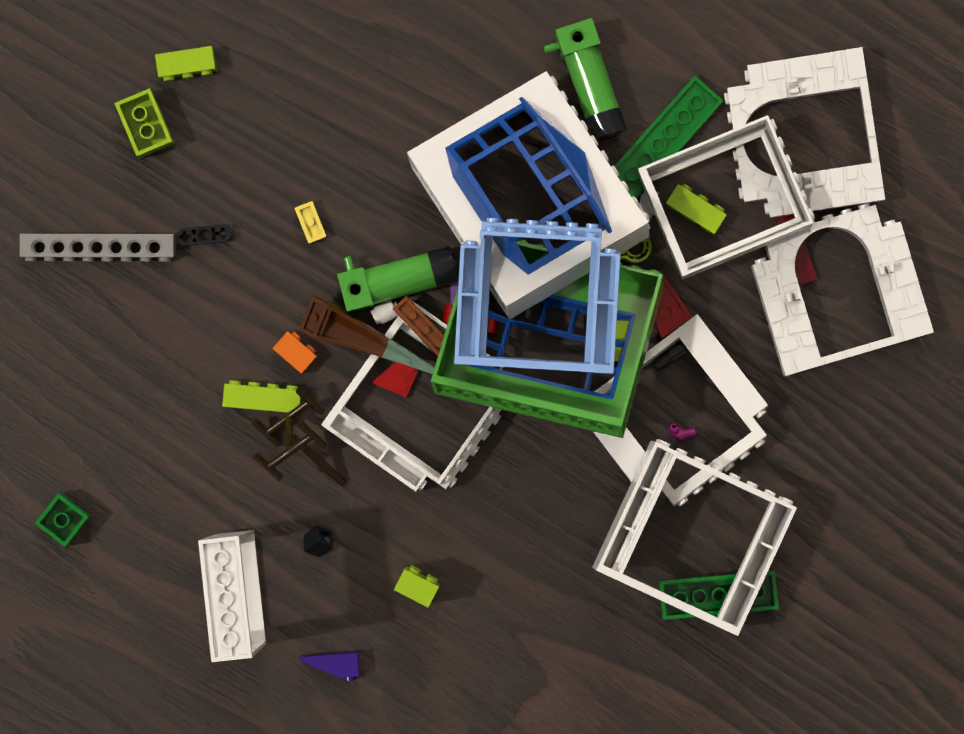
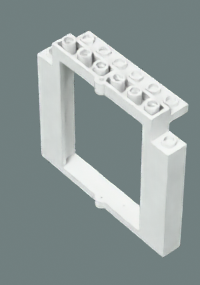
M413 302L444 335L447 325ZM399 316L385 334L386 337L392 340L398 330L401 329L430 349ZM371 354L321 426L415 492L417 489L422 490L428 482L425 480L426 477H429L444 489L447 487L452 488L457 481L455 475L458 471H464L469 464L466 462L467 458L470 455L474 457L480 448L477 446L481 439L485 441L490 434L488 429L491 424L496 425L502 417L499 414L501 409L488 408L441 475L345 407L379 359V356Z
M697 314L646 352L643 367L679 340L682 341L751 431L750 434L707 465L711 467L714 464L727 472L735 466L733 462L739 458L743 460L750 454L749 450L753 447L757 449L766 442L764 439L767 438V435L754 418L757 417L759 419L766 414L767 411L765 409L768 408V405ZM614 377L594 392L605 395L609 394ZM627 427L623 438L593 432L630 482H632L645 451ZM700 470L675 490L666 480L662 492L674 507L676 505L680 507L688 501L687 497L692 493L694 495L698 494L704 489L703 485L709 481L711 484L718 477Z

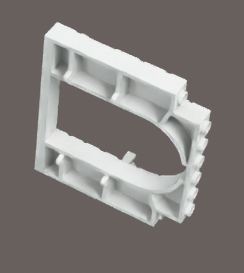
M862 47L747 65L748 70L744 71L745 81L750 82V84L727 88L728 93H724L726 105L730 104L731 112H727L728 123L733 124V129L747 124L750 117L759 108L772 102L860 89L871 163L797 174L800 182L798 187L800 191H804L807 198L805 204L807 209L811 208L812 212L885 201ZM744 144L737 146L736 150H733L734 161H738L739 168L735 170L737 180H741L742 187L738 188L740 199H744V203L767 200L768 203H764L765 214H769L770 218L794 215L778 176L767 174L758 169L748 158Z
M870 203L858 206L859 210L853 212L850 208L840 211L841 215L833 217V214L823 216L822 221L815 222L813 219V224L810 228L765 246L769 260L766 261V258L755 260V264L751 268L783 376L934 332L901 221L895 223V220L883 223L884 226L882 227L876 205L870 206ZM833 228L850 233L865 248L892 337L820 357L796 277L795 258L800 245L810 234L820 229Z

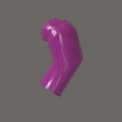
M672 423L669 426V434L678 441L697 437L694 428L683 430L676 423Z

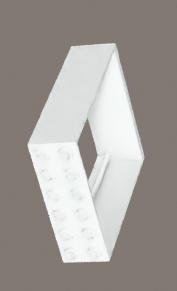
M768 115L638 169V176L682 280L812 226L813 219H815L811 208L807 209L805 204L807 201L806 195L803 190H799L798 183L800 182L796 172L792 173L791 159L788 154H784L783 148L785 146L782 138H777L776 124L773 119H769ZM761 137L795 218L685 263L652 181Z

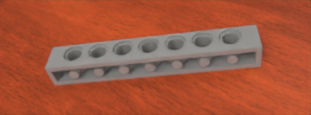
M20 234V257L25 258V261L35 262L37 258H44L46 262H55L56 258H63L65 262H74L75 258H82L83 262H94V258H102V262H113V258H121V262H132V258H140V262H151V258H159V262H171V258H176V235ZM39 243L45 245L42 253L36 251V246ZM58 243H63L64 250L61 253L55 251V246ZM77 243L83 244V250L80 253H76L74 250ZM96 243L102 244V251L99 253H95L93 250ZM115 243H120L122 246L119 253H114L112 250ZM135 243L141 245V250L138 253H133L131 250L132 245ZM154 243L160 245V250L157 253L151 252V245Z

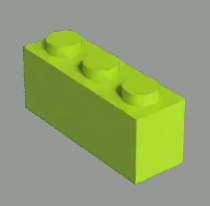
M212 46L155 54L158 77L160 80L163 79L164 82L174 81L175 77L181 76L183 79L194 78L195 74L209 76L217 71L214 48Z
M678 184L665 205L711 235H714L727 215L724 213L725 210L717 204L714 206L709 204V199L701 194L695 195L691 192L692 188L689 186Z

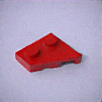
M395 362L373 381V384L407 398L419 369Z

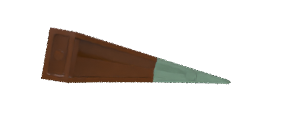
M315 295L311 297L299 331L318 340L366 352L433 374L434 366L336 304L329 303Z

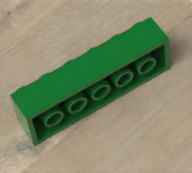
M768 570L749 612L779 609L775 570ZM737 573L658 580L659 591L711 615H718ZM660 600L661 617L663 620L696 617Z

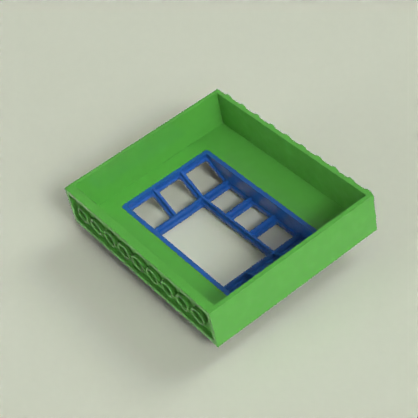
M525 240L517 241L529 264L548 254V250L543 244L533 245ZM620 263L617 320L629 321L624 341L615 342V347L622 348L618 365L614 368V373L588 372L583 389L500 370L498 366L491 368L481 365L454 364L458 304L457 290L431 379L434 393L623 438L664 290L663 274H660L657 270L651 269L647 271L636 265L629 267ZM590 272L538 302L537 304H541L543 307L537 325L515 320V317L509 320L508 317L488 310L489 318L504 323L506 326L501 343L498 344L487 339L486 346L497 350V357H503L513 326L586 343V336L574 334L578 315H587ZM549 307L573 312L567 331L544 327ZM595 373L615 374L609 395L589 391Z

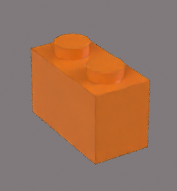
M287 331L272 349L303 374L317 358L315 355L316 350L309 344L306 346L300 342L302 338L294 331L292 333Z

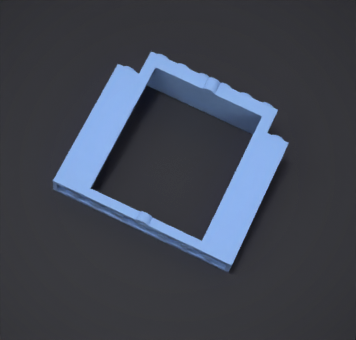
M487 218V221H483L480 231L481 245H477L478 241L466 240V243L461 244L454 364L614 373L621 253H617V249L605 248V252H601L602 228H598V224L586 223V227H578V223L566 222V226H559L558 222L546 221V225L538 224L537 220H526V224L518 223V219H507L506 222H499V218ZM492 236L591 241L584 362L486 356Z

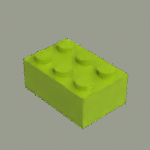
M150 88L114 103L134 152L139 159L175 144L154 93Z
M413 565L410 568L406 566L394 590L428 608L440 586V583L437 582L438 578L430 574L427 577L420 574L421 570Z

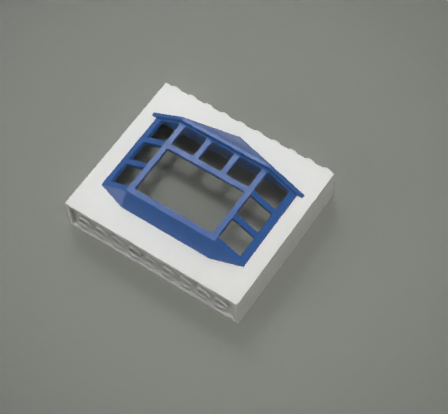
M547 72L540 74L408 151L407 155L411 168L459 243L465 244L466 240L478 241L477 245H481L480 231L482 229V222L487 221V218H499V222H503V220L470 172L469 167L513 142L557 207L556 211L540 219L538 224L546 225V221H552L559 216H562L565 222H573L568 211L587 201L599 221L598 228H602L601 252H605V248L617 249V253H623L649 237L650 225L648 222H650V219L644 211H640L637 199L634 196L631 197L628 193L629 188L627 184L619 180L617 177L619 176L618 171L614 166L609 165L606 153L598 149L596 138L588 134L587 125L583 120L580 121L578 119L575 107L573 105L569 106L566 94L563 90L559 91L556 79L553 76L550 77ZM525 111L533 122L514 132L505 121ZM500 125L509 136L489 147L480 136ZM538 128L549 146L530 156L519 138ZM475 140L483 151L467 161H463L456 150ZM554 152L565 168V171L547 181L535 162ZM570 176L582 195L568 204L562 205L551 187ZM492 236L490 291L509 320L590 272L591 241L570 240L554 249L549 239L541 238L548 250V254L529 264L517 244V241L524 237Z

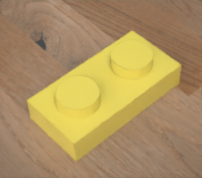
M313 201L295 208L309 244L327 237Z

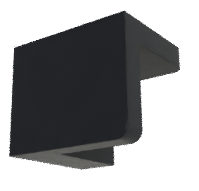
M318 525L303 536L304 552L317 557L325 554L333 548V531Z

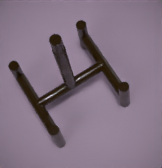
M297 388L296 393L304 401L268 428L258 419L252 422V425L276 447L280 446L282 441L273 433L285 425V451L269 462L259 453L253 456V459L277 481H281L283 475L274 467L300 449L340 486L345 484L346 480L308 445L313 440L319 447L325 449L328 443L304 421H300L298 427L306 435L300 438L293 432V418L311 406L319 415L325 412V409L303 388Z

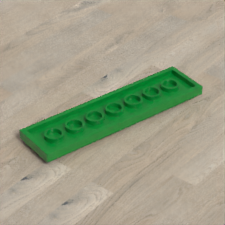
M696 76L689 81L614 166L618 171L619 176L617 177L619 180L627 184L629 188L628 193L631 197L634 196L637 199L644 191L638 176V169L679 152L723 102L717 94Z

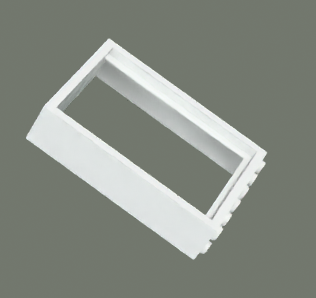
M254 530L215 534L198 540L211 662L252 658L266 645Z

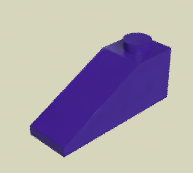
M358 652L300 656L301 662L339 678L344 677V681L356 680V677L360 676Z

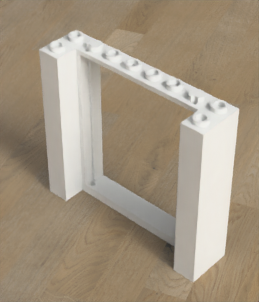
M659 439L656 442L650 441L592 568L738 636L797 507L793 506V501L781 496L775 498L776 493L767 489L764 492L758 490L757 484L747 481L745 484L739 481L741 477L731 472L729 476L722 473L723 469L714 464L711 467L705 465V460L695 456L694 459L688 457V452L677 448L676 451L670 449V444ZM676 458L770 502L717 617L623 574Z

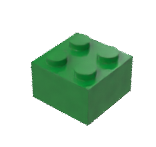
M58 493L34 524L62 546L68 547L92 516L66 495Z

